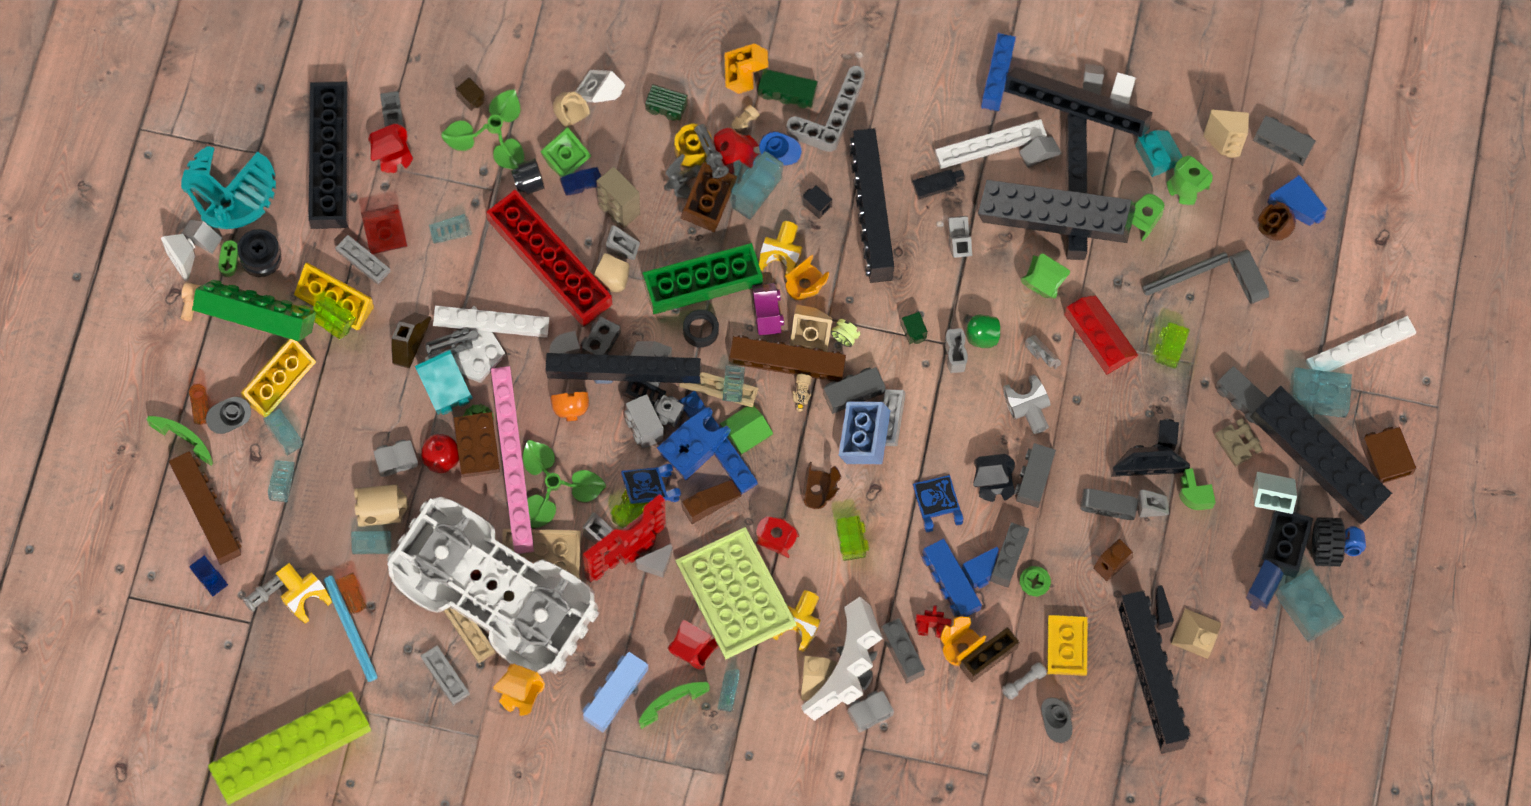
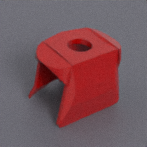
M392 124L369 134L368 141L371 143L370 159L372 161L380 159L381 171L396 173L398 164H402L406 169L412 163L414 158L407 144V130L401 125Z
M724 128L714 135V146L717 152L722 154V161L724 166L728 168L729 173L735 174L734 162L738 160L752 169L757 164L760 155L755 153L753 149L754 147H759L753 137L742 135L732 128Z
M769 516L759 522L756 529L758 540L755 544L789 558L790 556L787 551L791 549L800 535L785 518ZM777 527L782 530L781 537L775 538L771 535L773 528Z
M683 620L674 641L668 645V650L671 654L684 660L696 669H703L706 660L719 646L715 638L711 639L712 636Z

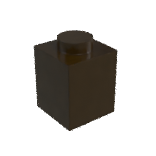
M470 77L455 88L456 96L470 111L479 108L485 101L484 91Z

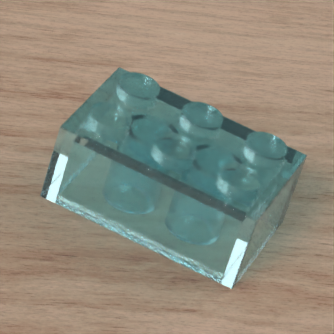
M766 151L761 156L758 155L753 162V167L745 171L742 176L743 180L740 184L736 183L731 191L732 209L751 220L782 179L783 162Z
M1295 367L1291 375L1290 395L1310 414L1346 418L1350 410L1352 374Z
M1312 569L1281 586L1275 594L1308 643L1339 625L1344 618Z

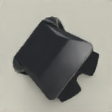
M1007 454L980 456L974 460L976 472L973 486L980 487V498L994 502L997 494L1002 495L1003 500H1007L1015 494L1012 472L1015 467L1013 458Z

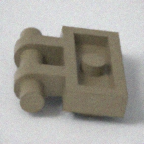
M1243 418L1236 421L1239 429L1235 430L1231 424L1214 435L1235 467L1252 457L1249 450L1254 449L1257 454L1263 451L1258 437L1255 438L1251 432L1250 425L1246 424ZM1244 434L1249 443L1244 444L1240 436Z

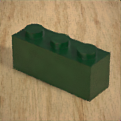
M763 69L758 96L765 100H777L783 104H795L800 108H812L818 81Z

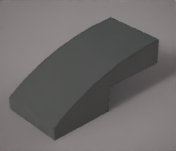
M399 91L380 94L384 126L398 124L404 127Z

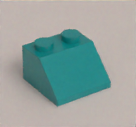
M1154 130L1137 138L1135 147L1151 177L1175 168L1176 163L1183 157L1169 131Z

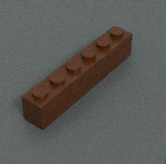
M743 335L733 336L729 356V364L792 375L805 374L812 378L835 382L842 381L846 362V355L839 351L825 352L820 348L807 349L802 345L789 346L783 342L771 343L765 339L753 340Z
M190 451L169 460V464L219 564L222 565L241 556L239 549L242 546L237 537L233 538L231 532L234 530L229 521L225 522L223 516L226 514L221 504H216L215 499H217L213 488H208L206 483L209 480L205 472H200L198 467L201 464L197 456L192 457Z

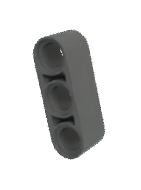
M1246 249L1230 255V264L1249 303L1253 304L1269 298L1267 285L1250 251Z
M1084 489L1080 509L1088 513L1124 520H1134L1138 499L1101 490Z

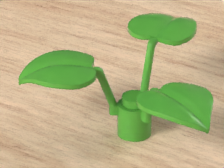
M505 91L491 101L489 105L491 116L487 124H484L476 133L473 134V127L468 122L456 121L441 133L444 142L455 150L466 151L474 146L473 137L478 136L487 129L492 134H498L501 144L494 149L493 158L495 162L503 168H518L517 164L524 162L523 148L514 139H508L504 143L501 132L503 121L512 122L520 115L521 108L516 91Z
M528 440L523 452L524 466L532 475H538L543 471L547 475L545 483L548 488L545 499L540 495H533L527 499L531 528H539L552 521L556 514V506L553 502L548 501L551 491L558 490L561 485L573 487L572 494L580 502L594 500L606 488V484L601 477L587 470L574 473L572 476L573 484L561 480L560 476L556 473H549L546 469L551 468L555 461L553 450L545 444Z

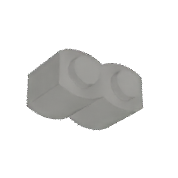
M961 328L948 329L946 334L945 350L948 354L947 367L950 373L964 372L966 369L968 355L964 347L965 334Z
M399 440L393 446L382 445L374 451V457L381 477L393 475L399 471H406L418 466L411 440Z
M874 691L867 695L866 700L852 702L847 711L858 733L890 718L894 714V710L883 691L879 693Z

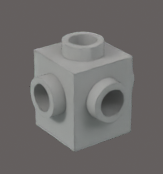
M663 395L661 400L657 399L653 407L661 424H669L673 427L677 425L684 412V405L672 396L667 397Z

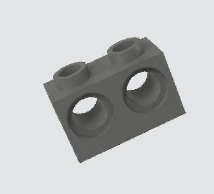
M600 316L598 321L593 322L589 336H585L581 343L582 354L608 355L621 334L620 326ZM603 329L609 331L607 334L600 333V331ZM592 345H598L600 348L597 350H592L590 347Z

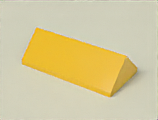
M305 263L294 296L357 331L360 330L374 309L372 298L315 266Z
M288 339L241 391L242 398L249 403L251 408L264 418H267L316 361L296 340Z

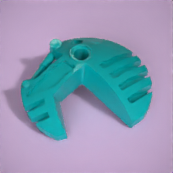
M207 146L193 156L195 160H190L187 164L189 169H185L183 172L181 188L184 192L188 193L195 208L201 215V220L214 228L235 229L251 224L265 213L263 208H269L271 205L269 198L274 199L275 196L272 188L276 189V181L272 178V175L276 176L268 158L257 151L232 182L224 188L210 175L215 147ZM193 192L210 205L206 211ZM225 203H230L228 207L222 206Z

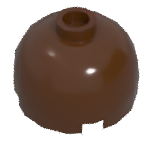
M1277 202L1278 204L1268 205L1258 217V230L1266 238L1273 241L1288 238L1296 227L1295 214L1286 204Z

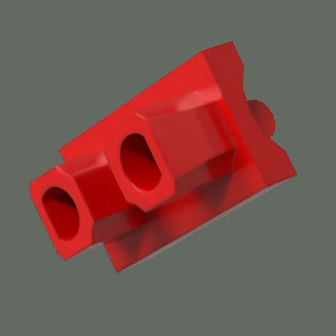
M933 605V610H925L924 615H916L915 626H917V635L927 636L930 627L936 628L935 637L941 638L945 625L951 627L952 619L944 618V612L937 611V606Z

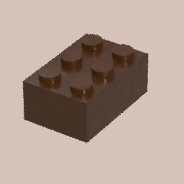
M703 162L680 219L715 233L738 176L727 173L721 178H714L710 165Z
M492 412L454 417L462 478L499 473L500 465Z

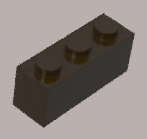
M1007 627L961 661L960 669L973 683L1018 649L1020 641Z

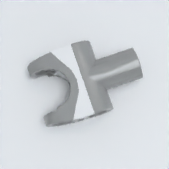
M1031 375L1029 376L1031 391L1028 394L1021 395L1016 393L1009 384L1003 386V392L1013 419L1016 420L1025 416L1033 434H1038L1049 428L1041 409L1049 407L1050 400L1038 377Z

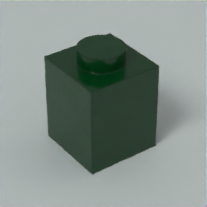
M920 312L902 317L901 327L908 343H922L927 338L928 331Z

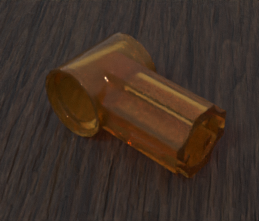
M194 384L189 389L194 424H207L206 415L209 411L208 395L203 385ZM196 392H203L200 398L194 397Z
M353 572L335 580L351 614H357L367 608Z

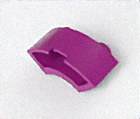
M775 283L752 285L758 335L781 333V326H784L783 314L780 315L778 301H781L780 289L776 290Z

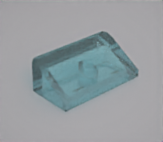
M352 531V554H390L391 532Z
M739 669L725 672L718 710L733 711L740 677Z

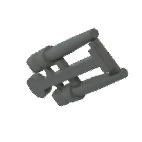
M464 328L462 331L458 330L452 334L427 342L425 345L428 357L431 359L449 350L451 353L465 351V349H472V342L466 341L477 340L479 334L475 330L469 332L468 328ZM448 346H451V347H452L451 349L442 351V352L437 353V354H434V355H432V353H431V352H433V351H436V350H439V349H442V348H445V347H448Z

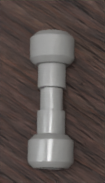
M1035 663L1031 666V671L1026 673L1023 678L1003 686L1002 691L1004 695L1010 700L1018 696V691L1023 689L1026 684L1031 683L1036 678L1042 679L1046 676L1047 670L1043 664Z

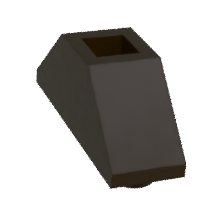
M413 313L398 322L392 336V363L394 365L410 369L431 321L430 316Z

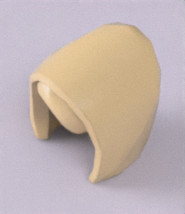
M577 92L560 93L554 100V113L564 127L570 126L590 114L587 102Z
M604 253L594 277L606 290L618 293L626 288L630 265Z

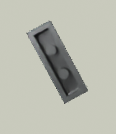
M1265 116L1253 140L1302 166L1316 142L1310 135L1302 134L1292 126H1286L1276 118Z
M1234 366L1218 380L1215 387L1218 394L1226 397L1231 402V405L1236 410L1243 412L1245 418L1251 423L1255 422L1250 416L1268 398Z
M869 367L863 369L857 375H848L837 383L835 381L828 383L823 389V396L831 413L834 414L846 409L847 402H864L884 394L885 384L877 367L872 369Z
M1035 443L1032 449L1028 448L1025 457L1028 460L1027 467H1022L1020 477H1023L1021 484L1017 483L1015 494L1018 495L1016 502L1039 508L1056 452L1055 449Z
M1011 522L990 582L1009 588L1028 536L1029 528Z
M898 618L882 625L880 633L905 683L907 684L924 676L925 668L900 619Z

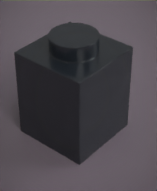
M817 185L812 189L809 188L803 194V206L818 219L832 207L833 199Z
M1172 419L1160 420L1156 444L1169 446L1175 450L1178 442L1179 422H1175Z

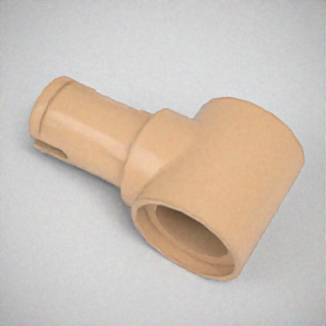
M185 282L182 289V299H184V307L181 314L182 320L192 321L195 290L201 285Z

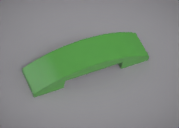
M147 417L146 420L150 427L164 436L169 430L195 446L193 449L194 454L212 466L213 461L208 449L191 430L167 418Z
M694 682L667 691L653 701L639 719V727L642 729L657 721V711L689 694L691 699L694 700L710 691V685L708 682Z

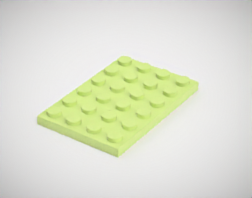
M746 527L675 560L725 660L797 626Z

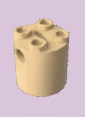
M398 484L354 489L355 500H357L355 514L359 515L357 516L358 527L402 523V516L408 511L407 495L399 489Z

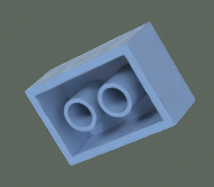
M847 402L838 455L846 464H883L890 409L883 402Z

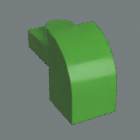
M1193 468L1185 469L1183 476H1181L1183 489L1179 493L1183 504L1193 510L1212 509L1216 503L1212 484L1196 486Z

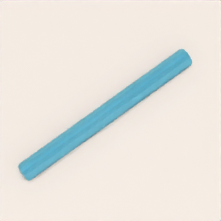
M328 576L324 579L328 593L367 681H374L377 679V674L333 576Z

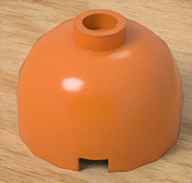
M588 392L552 395L551 406L554 413L561 418H566V422L577 421L578 417L584 415L588 410Z

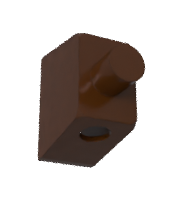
M1118 539L1099 557L1093 569L1107 582L1133 559V551L1121 539Z

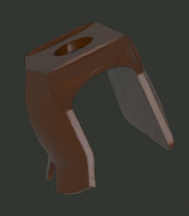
M810 462L806 470L802 501L809 508L822 509L840 490L837 487V483L841 480V474L835 465L830 469V473L811 470L812 462ZM814 485H818L822 488V493L814 495L811 492V488Z

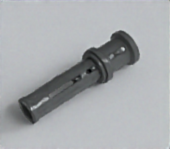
M705 124L696 126L694 130L706 153V162L713 171L712 176L714 178L725 176L729 170L724 166L722 154L717 152Z

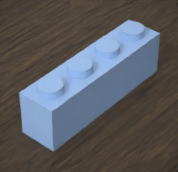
M630 652L626 656L622 655L620 657L616 670L608 674L605 679L607 681L603 688L600 686L594 694L596 698L592 703L588 702L583 709L584 720L601 732L606 730L648 671V664Z

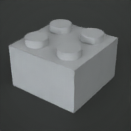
M647 394L626 403V411H624L626 417L624 419L628 428L632 427L635 443L637 445L640 444L642 449H645L663 441V426Z

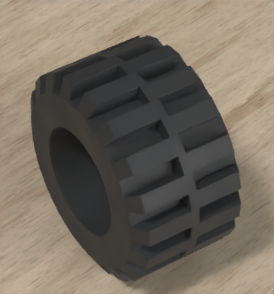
M1317 517L1312 535L1313 561L1316 566L1340 567L1345 553L1344 522L1342 518Z

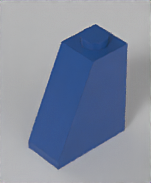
M1300 175L1269 196V205L1278 204L1277 202L1286 204L1295 214L1297 220L1309 226L1314 223L1318 224L1325 219L1326 206Z

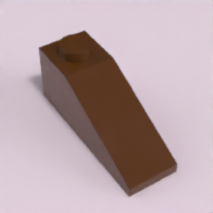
M729 480L700 491L682 501V510L691 524H694L742 497L734 482Z

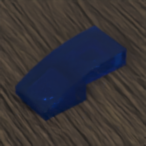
M598 167L561 177L560 182L566 196L583 193L585 189L596 188L597 180L601 177Z
M205 555L189 566V569L212 597L228 586V583Z

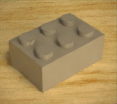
M612 167L597 180L598 206L604 213L607 212L611 216V220L616 225H620L624 229L640 215L639 191L615 167Z

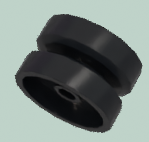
M254 229L245 233L240 238L237 251L244 271L251 276L267 277L279 268L282 261L281 250L276 237L272 233L263 229Z

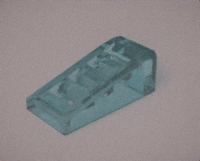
M465 214L429 225L434 244L472 235L469 219ZM452 225H455L456 231L454 232ZM444 227L448 228V234H446ZM438 228H440L442 236H438Z
M726 365L723 401L742 402L745 367ZM729 371L740 372V374H731ZM729 377L740 378V380H734V379H728V378H729ZM728 383L739 384V386H737V385H728ZM727 389H736L739 391H730Z
M275 460L268 488L269 500L288 502L295 462ZM279 469H286V470H288V472L278 471V470H279Z

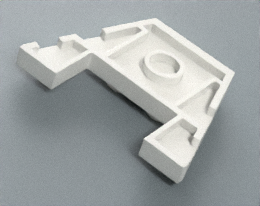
M477 331L479 334L478 339L467 341L472 342L473 348L465 349L462 352L458 351L454 355L463 377L479 383L506 356L493 333L487 331ZM439 349V350L433 351V352H431V353H432V355H434V354L440 353V352H442V351Z

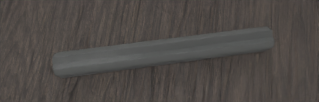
M1226 252L1220 253L1145 284L1142 290L1148 296L1228 263L1229 257Z

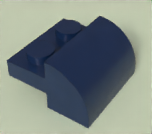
M1267 560L1264 561L1246 596V599L1252 601L1250 608L1256 611L1259 606L1267 609L1284 576L1280 568Z

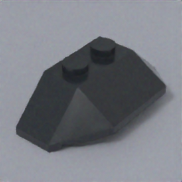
M1156 444L1152 447L1136 445L1130 448L1113 466L1111 477L1184 474L1185 469H1190V463L1169 446H1163L1162 444Z

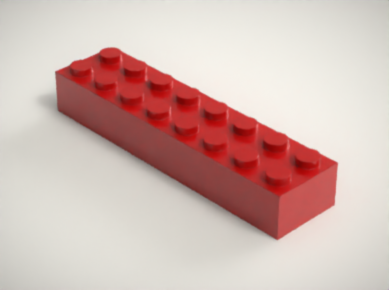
M516 189L486 211L487 221L583 328L613 305L610 293Z

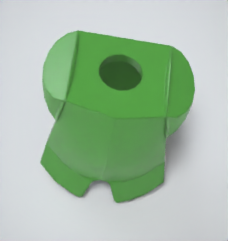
M1192 156L1182 157L1175 165L1174 175L1167 182L1168 191L1171 196L1175 194L1180 196L1179 203L1194 205L1197 199V192L1210 189L1213 175L1212 172Z
M1146 194L1133 202L1136 210L1132 224L1145 231L1141 241H1144L1163 216V210L1165 209L1164 202L1153 194ZM1144 207H1150L1153 211V214L1151 216H1145L1142 212V209Z
M1043 253L1039 257L1033 255L1027 275L1021 278V282L1024 286L1044 298L1056 299L1058 287L1070 274V270Z

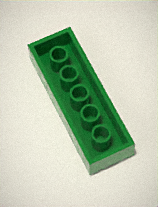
M752 243L642 272L644 287L653 315L751 289L752 285L763 283V276Z
M210 280L196 288L192 311L296 341H300L312 333L316 311L310 310L308 306H296L288 300L279 301L271 295H258L256 291L241 290L236 285L227 286L219 280Z

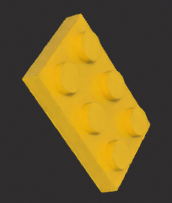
M1048 615L1047 674L1087 675L1088 617Z

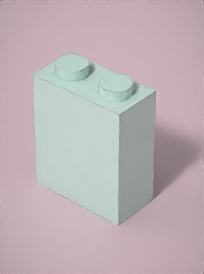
M1257 472L1253 487L1254 506L1293 514L1297 498L1295 479Z

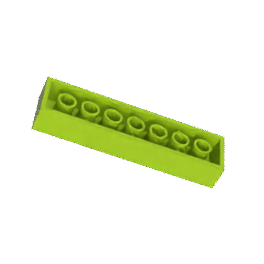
M352 691L216 760L209 764L208 767L225 801L229 805L367 734L371 729Z

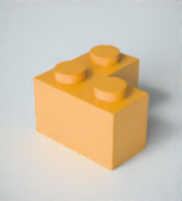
M754 43L726 52L725 87L738 94L753 90V72L768 68V50Z

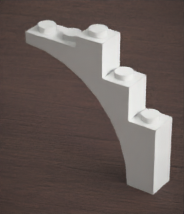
M858 597L844 607L847 617V635L845 646L836 668L824 686L801 706L803 712L814 721L842 701L848 705L863 695L858 676L873 667L867 649L883 638L871 605L861 597Z

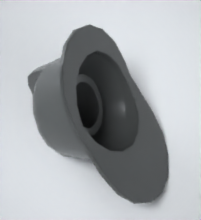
M241 397L228 398L209 409L206 415L207 426L217 434L228 433L248 422L251 417V407Z
M1047 698L1041 706L1046 733L1056 743L1067 742L1073 733L1071 720L1073 709L1063 698Z

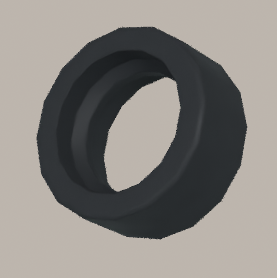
M698 309L686 316L683 322V335L690 345L704 348L716 341L719 334V323L712 312ZM697 319H705L711 323L712 332L708 337L697 338L690 332L691 323Z

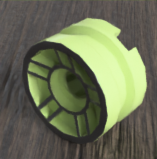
M839 319L836 327L832 328L830 334L840 344L852 347L855 343L854 340L858 339L861 333L856 331L857 327L849 322L847 324L845 323L846 320Z

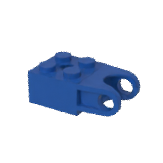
M710 407L703 409L687 420L657 447L659 453L685 480L714 455V452L731 431L728 426L714 432L705 429V425L713 413ZM684 449H688V450H689L688 453H685V452H682V451H683Z

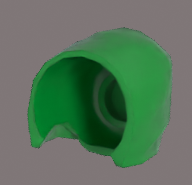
M985 314L973 316L966 327L968 343L979 348H992L996 346L1000 339L999 319Z

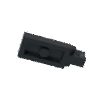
M963 169L954 172L952 170H945L912 180V185L917 198L922 199L952 190L953 187L958 185L957 182L965 180V174Z

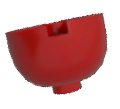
M446 434L430 436L424 442L421 449L423 463L432 472H448L459 461L456 441Z

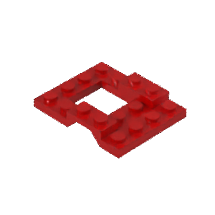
M661 494L646 504L643 514L622 530L614 529L583 553L585 578L590 583L593 580L598 581L602 578L607 569L615 568L619 564L620 559L625 565L629 562L633 563L640 557V553L644 550L649 551L655 545L654 533H660L666 524L665 499Z

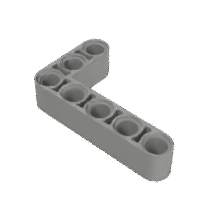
M853 66L849 69L826 126L794 116L787 121V135L796 141L827 152L836 150L864 83L865 72L863 68ZM855 75H856V76H859L860 78H859V79H854V78H852V76H855ZM851 91L854 94L848 95L845 92ZM845 107L847 110L842 111L839 108ZM839 123L840 126H834L832 124ZM797 126L799 129L793 130L791 127ZM814 132L817 135L810 136L808 133ZM829 138H830V139H833L834 141H833V142H827L826 139H829Z

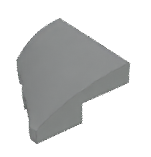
M1036 335L1025 340V347L1037 360L1041 357L1050 368L1053 366L1056 369L1061 365V361Z

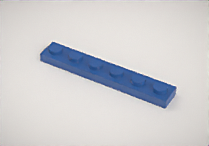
M695 391L679 400V403L684 405V411L689 419L706 408ZM712 415L705 425V429L710 432L720 429ZM726 438L714 452V455L740 493L743 494L758 485V482L731 442Z

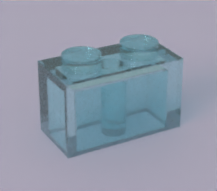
M280 408L264 418L267 429L287 456L303 446L300 436Z

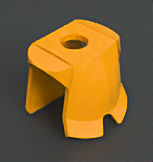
M813 254L785 276L787 280L786 290L795 300L801 301L817 295L828 280L829 272L822 274L815 266L811 265ZM802 279H807L810 282V286L804 289L800 287L799 282Z
M961 616L954 618L953 626L945 625L940 640L944 644V657L954 666H960L961 661L983 646L986 635L980 638L974 630L969 628L971 624L970 617ZM960 643H965L968 645V648L960 653L957 650V646Z
M511 664L507 667V672L493 686V689L503 694L499 702L506 710L512 712L515 707H518L519 715L525 716L531 713L537 695L544 689L545 684L536 671L517 664Z

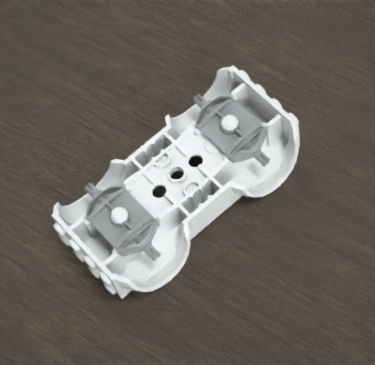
M444 497L433 500L430 498L428 502L425 501L420 508L421 513L418 518H414L411 521L409 532L407 535H402L398 542L399 547L396 551H392L387 558V561H389L387 563L389 575L394 585L410 600L429 611L437 613L452 608L488 631L492 647L510 664H517L536 671L539 675L548 671L555 675L558 671L561 672L567 663L565 661L567 656L575 652L578 639H583L588 631L587 625L590 621L594 622L599 614L593 589L557 565L545 560L532 564L495 540V528L468 508ZM473 570L481 571L482 577L480 580L474 581L471 579L470 574ZM490 580H495L498 583L497 588L493 591L487 589V583ZM509 590L515 594V598L511 602H507L503 598L504 593Z

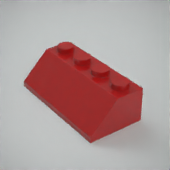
M1096 295L1082 297L1066 307L1064 316L1106 375L1138 357L1135 349Z

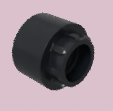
M535 158L518 163V168L512 170L518 192L526 191L528 195L545 189Z

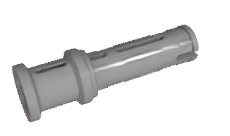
M276 575L262 587L257 586L253 593L247 597L244 596L242 600L249 610L254 612L258 605L263 601L267 602L269 596L284 584Z

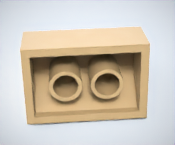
M1211 110L1203 136L1221 155H1226L1230 158L1240 156L1248 135L1249 113Z

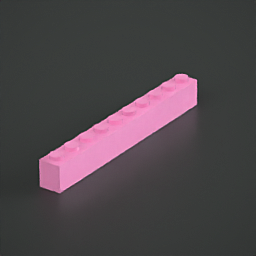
M510 366L492 368L491 374L514 552L517 554L534 552Z

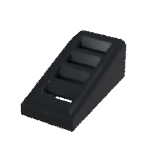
M627 381L622 395L635 400L646 395L647 391L650 390L648 398L654 407L655 402L652 399L655 392L658 393L657 399L661 400L666 391L647 382ZM633 384L636 385L634 392L631 391ZM640 387L644 388L641 395L638 394Z
M1159 585L1155 593L1157 630L1171 627L1174 622L1162 585Z

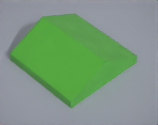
M568 127L540 151L549 167L563 180L568 178L592 156Z
M754 405L753 408L749 406L743 408L720 423L722 428L728 426L731 429L728 437L741 455L773 435L764 416Z

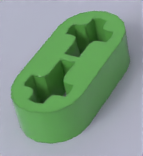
M226 241L221 247L218 267L220 273L225 277L233 276L237 270L239 256L237 243L234 241ZM233 247L234 250L231 251V256H229L227 250ZM227 261H230L231 268L225 271L224 267L227 266Z

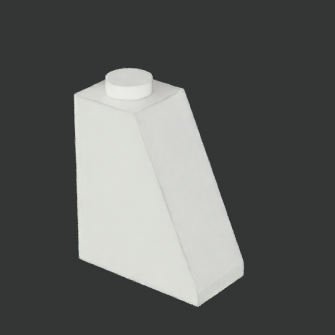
M1117 73L1110 98L1128 104L1136 78Z

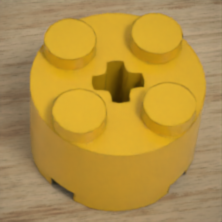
M699 124L685 125L675 136L676 158L682 154L685 155L681 163L683 166L693 167L694 165L701 166L703 162L707 163L706 153L694 130Z

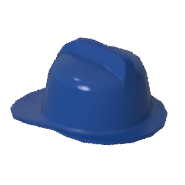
M772 131L763 135L759 144V151L762 156L781 165H792L801 157L802 150L799 142L778 131Z

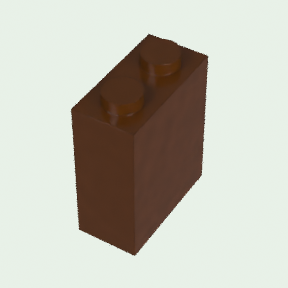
M1388 427L1383 432L1377 434L1371 432L1364 436L1361 446L1372 474L1382 484L1414 474L1417 468L1400 427Z

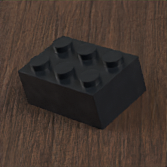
M1274 510L1258 567L1261 568L1264 561L1267 560L1280 568L1284 575L1296 578L1302 563L1313 518L1295 512L1291 514Z

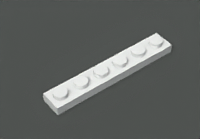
M1040 119L935 149V155L942 169L1029 144L1038 136L1047 137V134Z
M435 306L433 326L458 329L468 328L469 330L547 338L549 317Z
M1406 316L1310 357L1306 360V363L1315 378L1416 334V330L1409 317Z

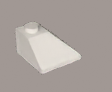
M590 70L575 92L580 94L586 102L616 100L621 95L625 84L612 71Z
M183 234L163 236L161 241L166 254L184 281H188L195 258L193 242L190 238L186 239Z

